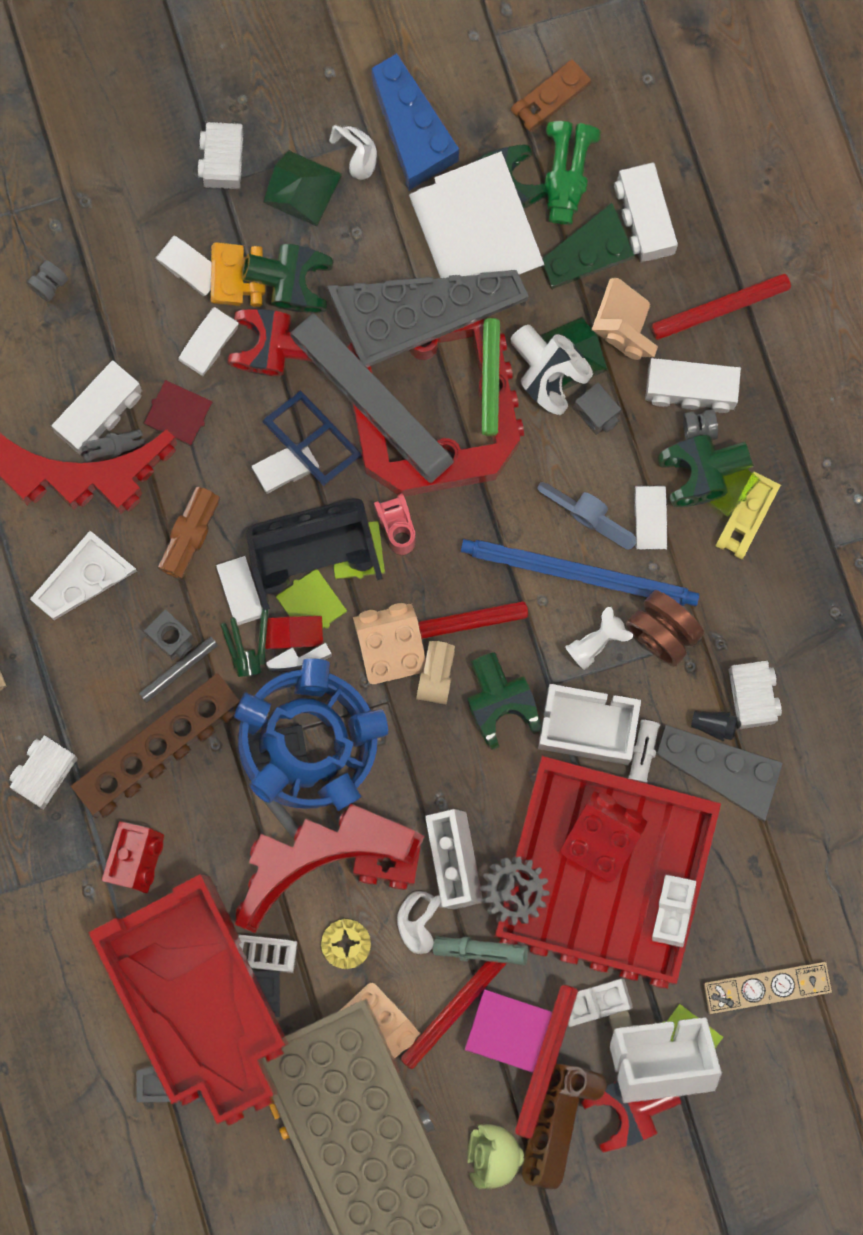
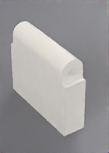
M502 152L434 178L436 184L418 189V191L409 195L441 278H447L450 275L471 276L480 275V273L509 270H517L520 275L544 265Z

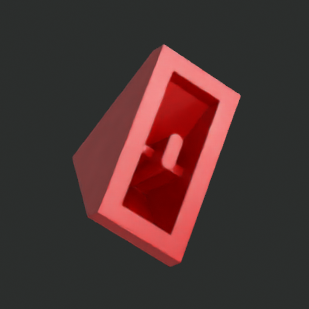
M322 616L268 618L265 649L319 647L324 644Z

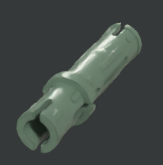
M435 936L433 954L435 956L460 958V961L478 959L526 965L528 946L471 940L470 937L463 936L462 939Z

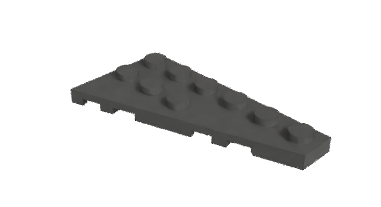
M517 270L480 273V275L471 276L450 275L447 278L433 279V277L390 280L385 281V283L375 284L354 283L352 286H327V290L356 355L366 368L529 299Z

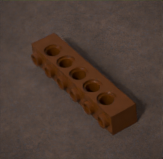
M218 673L70 787L95 818H98L100 815L103 818L107 817L118 808L116 803L126 796L127 799H130L142 789L140 784L149 777L154 780L167 770L165 767L167 763L174 758L176 761L184 758L191 751L189 746L198 739L204 742L216 732L214 727L220 722L228 723L233 720L240 700ZM206 703H211L216 707L214 715L209 718H204L199 714L201 706ZM181 722H188L192 727L191 732L184 737L176 735V726ZM156 741H164L167 743L165 753L159 756L153 755L151 753L152 744ZM134 759L140 760L142 762L141 771L135 775L128 774L126 771L127 764ZM109 778L116 779L118 782L117 789L110 794L104 793L102 791L103 782Z

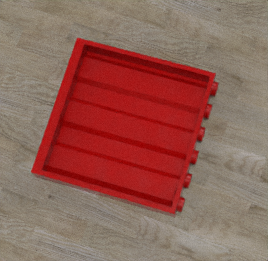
M542 756L515 857H521L522 864L526 860H532L531 869L541 867L542 872L538 877L548 880L546 884L542 885V890L549 891V895L542 896L541 898L546 907H537L536 910L539 916L532 918L528 915L529 919L526 924H521L518 919L516 925H509L508 917L504 922L498 921L494 938L500 939L499 943L527 945L530 947L529 953L547 957L548 952L560 955L559 961L577 965L578 960L590 963L589 969L607 973L608 968L621 971L619 977L638 981L639 976L651 979L649 985L658 988L668 989L669 984L676 985L721 803ZM594 790L598 793L610 795L615 799L616 803L626 809L630 808L638 811L648 821L624 866L612 882L603 879L561 853L564 842ZM516 870V872H519L521 878L529 880L526 874L519 870ZM666 875L696 881L683 947L652 941ZM514 886V889L510 890L512 896L519 892L518 886ZM533 892L531 893L528 899V903H530L532 899ZM503 901L502 906L514 912L513 909H510L509 904Z

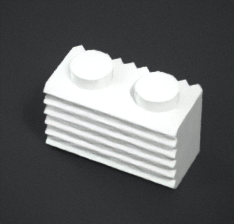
M207 122L206 132L201 131L200 149H205L204 160L199 159L198 177L203 178L205 187L240 189L243 147L242 124Z
M768 661L731 666L729 668V676L735 712L738 717V729L775 724L778 721L777 716H781L782 711L780 700L778 697L774 698L772 686H776L774 668H769Z
M46 736L41 741L36 739L27 751V755L30 756L24 766L18 765L9 779L13 782L10 785L12 790L43 810L78 759L73 753Z

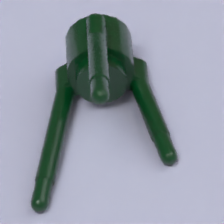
M263 606L258 654H255V649L244 650L236 618L232 617L230 619L236 647L227 624H221L238 677L262 673L260 665L266 664L265 645L268 609L264 610Z

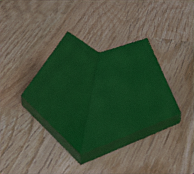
M288 150L274 167L264 203L314 226H318L342 174Z
M583 317L540 335L547 344L554 335H561L569 339L590 365L593 372L592 377L607 371L597 334ZM564 374L561 383L562 390L572 387L579 382Z

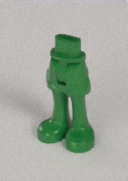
M553 121L548 123L546 128V134L554 139L555 142L552 172H548L545 177V186L548 191L547 208L550 210L549 222L572 225L573 214L577 213L581 197L587 191L588 181L583 176L586 153L590 144H596L600 141L601 131L587 124L579 123L576 125L571 168L567 171L568 145L573 124L567 121Z

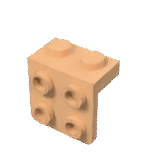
M611 278L592 330L632 359L639 360L641 357H654L658 348L657 345L641 334L650 307L649 301L619 278Z
M397 603L391 605L386 610L378 612L376 610H367L360 613L359 616L353 617L367 679L370 684H378L424 673L426 658L417 616L412 604Z
M369 983L341 1010L367 999L395 1059L401 1052L411 1047L415 1039L421 1034L374 983Z

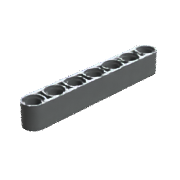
M312 313L290 333L294 342L428 482L432 483L454 463L447 451L315 314Z

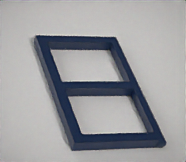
M301 390L263 420V423L323 486L363 456ZM301 400L324 425L296 446L273 421ZM330 430L352 455L325 476L302 450Z

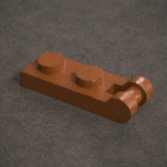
M571 59L525 98L517 101L510 111L516 117L520 116L525 122L524 126L526 129L532 132L591 84V79ZM534 106L539 112L533 114L529 108Z

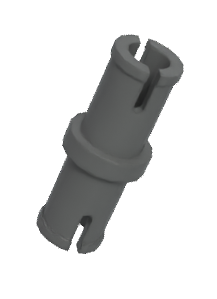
M137 429L119 435L110 433L102 439L85 441L82 443V452L94 450L83 454L87 461H91L92 459L109 455L117 457L121 455V452L139 449L145 445V440H133L143 436V433Z

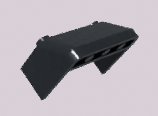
M346 499L259 522L249 527L246 531L251 569L264 610L270 609L268 594L275 595L283 592L290 583L289 576L348 561L350 568L357 571H366L373 567L376 579H383L366 510L361 499Z

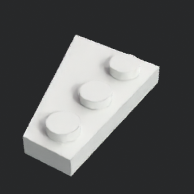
M89 531L30 600L49 617L56 620L137 572V570L94 533Z

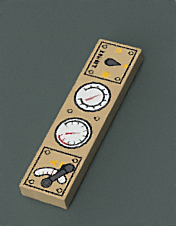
M826 962L703 983L709 1014L832 993Z

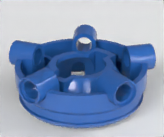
M304 659L302 670L284 673L272 679L255 696L245 692L235 711L234 718L241 721L238 747L242 765L252 781L249 786L260 799L267 803H271L274 800L282 805L300 809L321 808L334 804L337 811H340L362 797L357 788L365 780L373 766L377 751V738L388 735L386 715L382 709L371 711L364 698L356 689L341 678L330 674V662L327 660ZM295 687L294 694L322 697L327 693L332 696L327 704L313 699L298 698L279 705L266 718L271 704L263 699L281 689ZM337 700L351 715L347 722L352 741L348 740L347 730L341 717L331 708ZM300 713L316 716L328 727L332 726L335 735L334 752L336 754L333 757L328 756L326 759L316 763L299 761L286 747L284 735L274 731L276 722L281 718L291 720ZM262 726L259 736L260 753L268 750L271 761L259 772L249 750L248 733L254 735ZM360 746L359 760L350 757L352 747ZM344 765L355 769L351 778L346 773L317 792L320 796L319 799L297 798L300 788L313 787L320 779L324 782L330 780ZM286 785L292 786L290 795L281 792Z

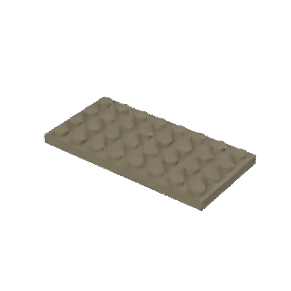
M367 999L285 1036L289 1045L282 1048L284 1052L282 1056L270 1062H267L265 1057L261 1059L278 1094L272 1096L333 1235L473 1234Z

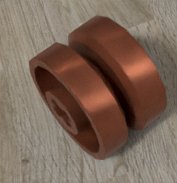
M654 590L643 603L646 612L636 610L626 622V626L633 633V636L652 654L665 663L676 667L687 654L684 645L694 646L705 632L698 621L678 602L661 591Z

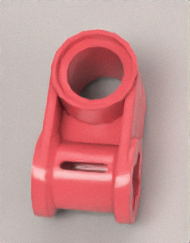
M403 493L398 494L397 498L383 503L374 502L379 523L385 532L391 550L399 555L410 553L415 547L416 538ZM398 533H406L409 535L410 540L400 544L394 540V537Z

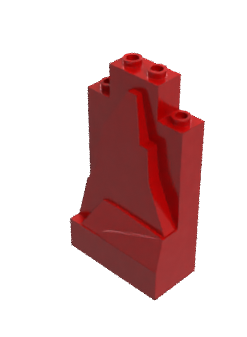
M200 874L173 888L171 894L122 919L115 918L88 933L171 1104L181 1102L182 1106H185L200 1098L197 1092L201 1091L216 1123L219 1124L225 1121L227 1126H230L245 1118L243 1111L254 1106L257 1112L273 1103L271 1097L278 1094L261 1059L265 1057L266 1061L270 1062L284 1054L282 1048L288 1046L289 1043L241 949L240 944L242 942L211 877Z

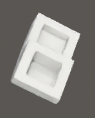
M173 236L155 259L177 278L181 277L198 293L206 296L211 290V262L188 244Z
M214 307L196 330L178 360L201 376H204L220 356L223 346L238 329L239 323Z
M306 447L302 450L308 459L319 469L320 467L310 449ZM288 448L252 466V470L266 494L290 481L295 482L311 473Z
M635 486L636 549H667L666 486Z
M243 556L216 565L232 616L236 618L237 625L260 619L262 606L246 557Z
M326 643L299 658L292 647L266 662V665L270 671L302 669L304 659L326 660L332 657V653Z
M670 875L665 876L652 941L679 947L684 946L696 881Z
M625 979L578 991L569 1020V1027L633 1009Z

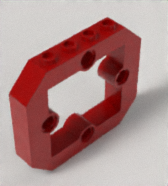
M487 318L431 341L429 346H417L409 350L415 358L427 360L436 354L438 343L473 337L481 376L478 395L482 401L483 323ZM500 333L499 386L501 391L499 392L498 434L493 436L494 444L461 450L459 444L453 439L442 438L437 440L445 450L450 451L454 455V463L430 483L407 460L389 462L384 435L353 404L365 471L368 476L397 495L403 493L404 497L496 480L519 447L520 437L524 436L522 419H516L514 408L519 407L516 390H510L509 380L513 379L510 361L505 362L503 351H507L504 333ZM350 342L347 348L357 357L356 352ZM371 366L367 367V369L372 373Z

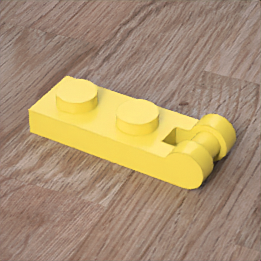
M754 471L716 547L722 550L726 548L734 552L735 557L742 560L781 485ZM734 530L744 535L741 542L731 538Z

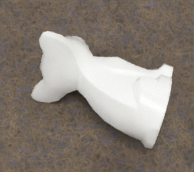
M607 607L603 611L600 630L565 646L569 654L583 670L595 661L594 657L603 650L609 640L623 642L633 638V633L625 630L623 621L619 617L614 616L612 607Z

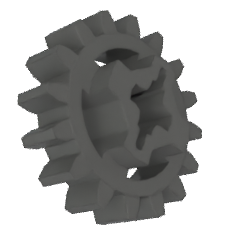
M513 857L511 864L509 858L501 859L502 867L498 864H492L491 869L494 873L484 874L483 877L489 882L488 885L480 886V890L487 892L488 895L482 899V903L491 904L487 911L489 914L498 912L497 921L504 922L508 917L509 925H516L518 919L521 924H526L529 919L528 915L532 918L539 916L536 910L537 907H546L541 898L542 896L549 895V891L542 890V885L546 884L548 880L538 877L542 872L541 867L531 869L532 860H526L522 864L521 857ZM516 870H519L526 874L529 880L521 878L519 872H516ZM501 878L502 882H501V884H500L498 890H496V888H497V883H498L499 879ZM514 886H518L519 892L512 896L510 890L514 889ZM533 892L532 899L530 903H528V899L531 893ZM504 901L508 903L510 909H513L514 912L504 908L500 904V902Z

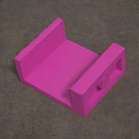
M484 990L464 1051L479 1054L533 1073L552 1012Z

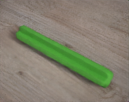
M487 318L483 323L482 434L485 436H495L498 434L500 321L496 318Z

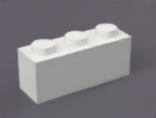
M654 162L619 171L618 180L614 182L617 198L623 199L625 209H622V216L625 226L631 227L633 236L630 237V244L634 254L639 255L640 262L675 254L678 244Z
M651 358L648 366L645 401H652L653 405L662 407L669 406L670 403L682 404V408L690 410L699 409L700 406L711 407V410L714 409L715 412L727 413L729 410H734L738 403L741 368Z
M112 360L51 425L54 433L82 456L86 452H82L83 442L100 439L99 437L106 429L110 431L118 424L121 419L119 415L127 407L131 409L141 398L140 393L142 390L140 384Z
M452 809L425 816L442 907L458 909L482 903L483 897L480 890V881L466 812Z

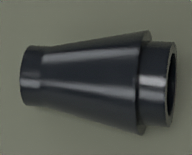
M695 710L691 728L698 729L725 742V739L733 740L738 717L732 716L731 712Z

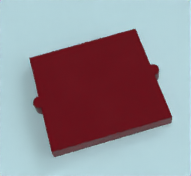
M165 380L157 398L152 399L153 406L144 425L161 433L167 429L177 440L192 446L200 428L205 426L204 420L213 401Z

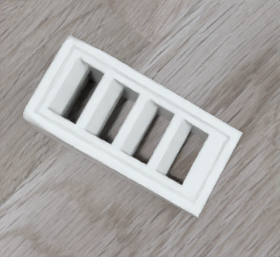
M238 935L242 942L240 944L242 951L244 942L250 943L248 963L251 968L294 973L297 941ZM256 944H262L260 962H254ZM269 945L274 946L272 963H266ZM281 947L287 948L284 965L278 964Z

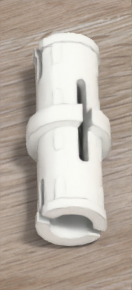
M641 720L636 746L633 747L634 756L628 779L647 784L651 760L656 756L654 746L660 724L649 720ZM647 739V744H646V749H645V753H644V758H643V762H642V765H641L640 762H641L642 753H643V750H644V744H645V740Z

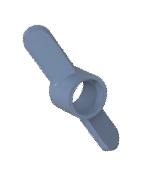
M540 482L537 489L571 511V516L587 528L598 531L625 549H632L637 542L636 537L604 516L608 511V507L601 500L584 492L578 502H576L551 485Z

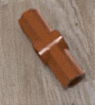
M196 487L184 514L180 515L174 524L170 535L171 541L158 566L159 570L174 578L183 579L195 552L200 550L209 530L208 524L219 504L220 496L205 488Z

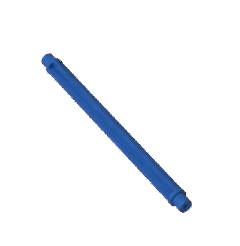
M463 539L461 552L471 554L472 557L505 563L517 568L569 580H578L586 584L643 597H649L654 590L668 595L682 606L685 604L697 606L700 593L688 591V588L516 548H506L503 545L477 539L476 541Z

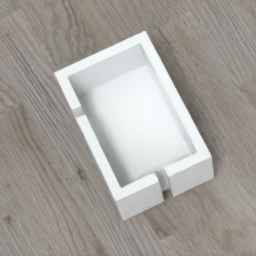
M550 684L538 749L629 765L632 760L641 700L614 695L609 706L605 705L608 694Z
M706 1017L679 1021L673 1037L674 1042H670L674 1030L673 1022L617 1028L614 1030L610 1050L615 1070L619 1072L617 1078L623 1103L716 1090L721 1070Z

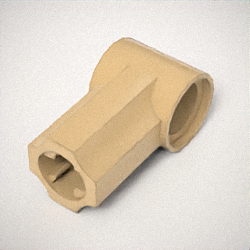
M429 641L424 673H421L416 699L447 704L451 683L449 675L455 652L454 645L440 641Z

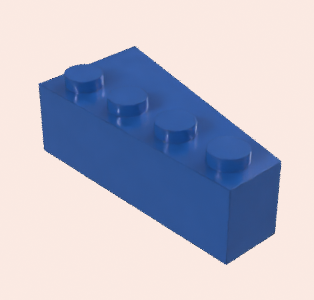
M398 54L373 67L372 83L383 116L385 117L390 137L394 143L408 190L410 191L459 162L460 149Z

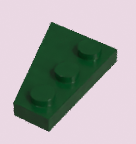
M613 203L608 205L542 259L544 263L542 268L551 289L634 259V252Z

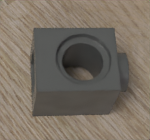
M599 383L595 384L575 401L573 409L596 435L602 430L606 433L609 432L620 422L618 417L621 408Z
M166 609L144 630L146 636L172 661L177 656L179 658L184 657L193 647L191 644L194 640L192 634ZM170 630L179 633L178 641L173 644H167L163 641L164 634Z

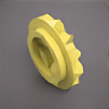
M342 919L332 923L325 930L321 941V948L330 964L341 969H351L362 964L368 957L371 940L366 928L359 922ZM344 931H347L349 940L360 941V944L350 947L349 957L347 958L343 948L332 946V944L342 941Z

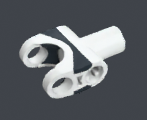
M524 325L510 339L511 344L531 366L521 378V384L543 408L553 414L561 415L568 408V403L565 400L561 387L564 374L579 383L585 384L593 375L592 369L582 353L566 337L554 335L547 344L531 325Z

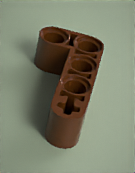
M556 1063L533 1137L528 1138L522 1168V1177L526 1184L549 1190H555L561 1185L564 1178L579 1098L594 1101L604 1095L606 1080L602 1074Z

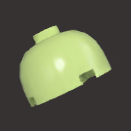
M479 1124L477 1125L479 1130L472 1131L468 1143L467 1160L468 1163L474 1161L475 1173H469L470 1179L478 1189L500 1188L511 1182L518 1172V1168L522 1166L523 1150L518 1146L517 1140L508 1130L501 1126Z

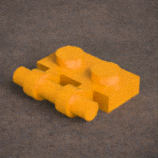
M215 242L211 246V303L240 306L243 303V295L250 296V306H262L265 285L254 282L243 283L242 269L246 258L243 257V245ZM259 246L251 247V254L263 257V248Z

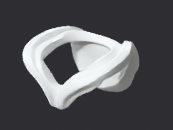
M333 126L329 139L332 144L344 136L357 146L350 161L351 176L359 180L369 178L375 169L377 150L373 140L357 128ZM350 131L357 135L366 145L362 144V142L358 140L356 137H354L350 133Z
M423 891L412 892L399 909L397 920L399 932L405 945L413 953L424 954L433 948V937L424 925L434 914L438 906L442 907L440 895L434 897ZM420 897L429 901L426 912L414 922L408 920L411 908Z

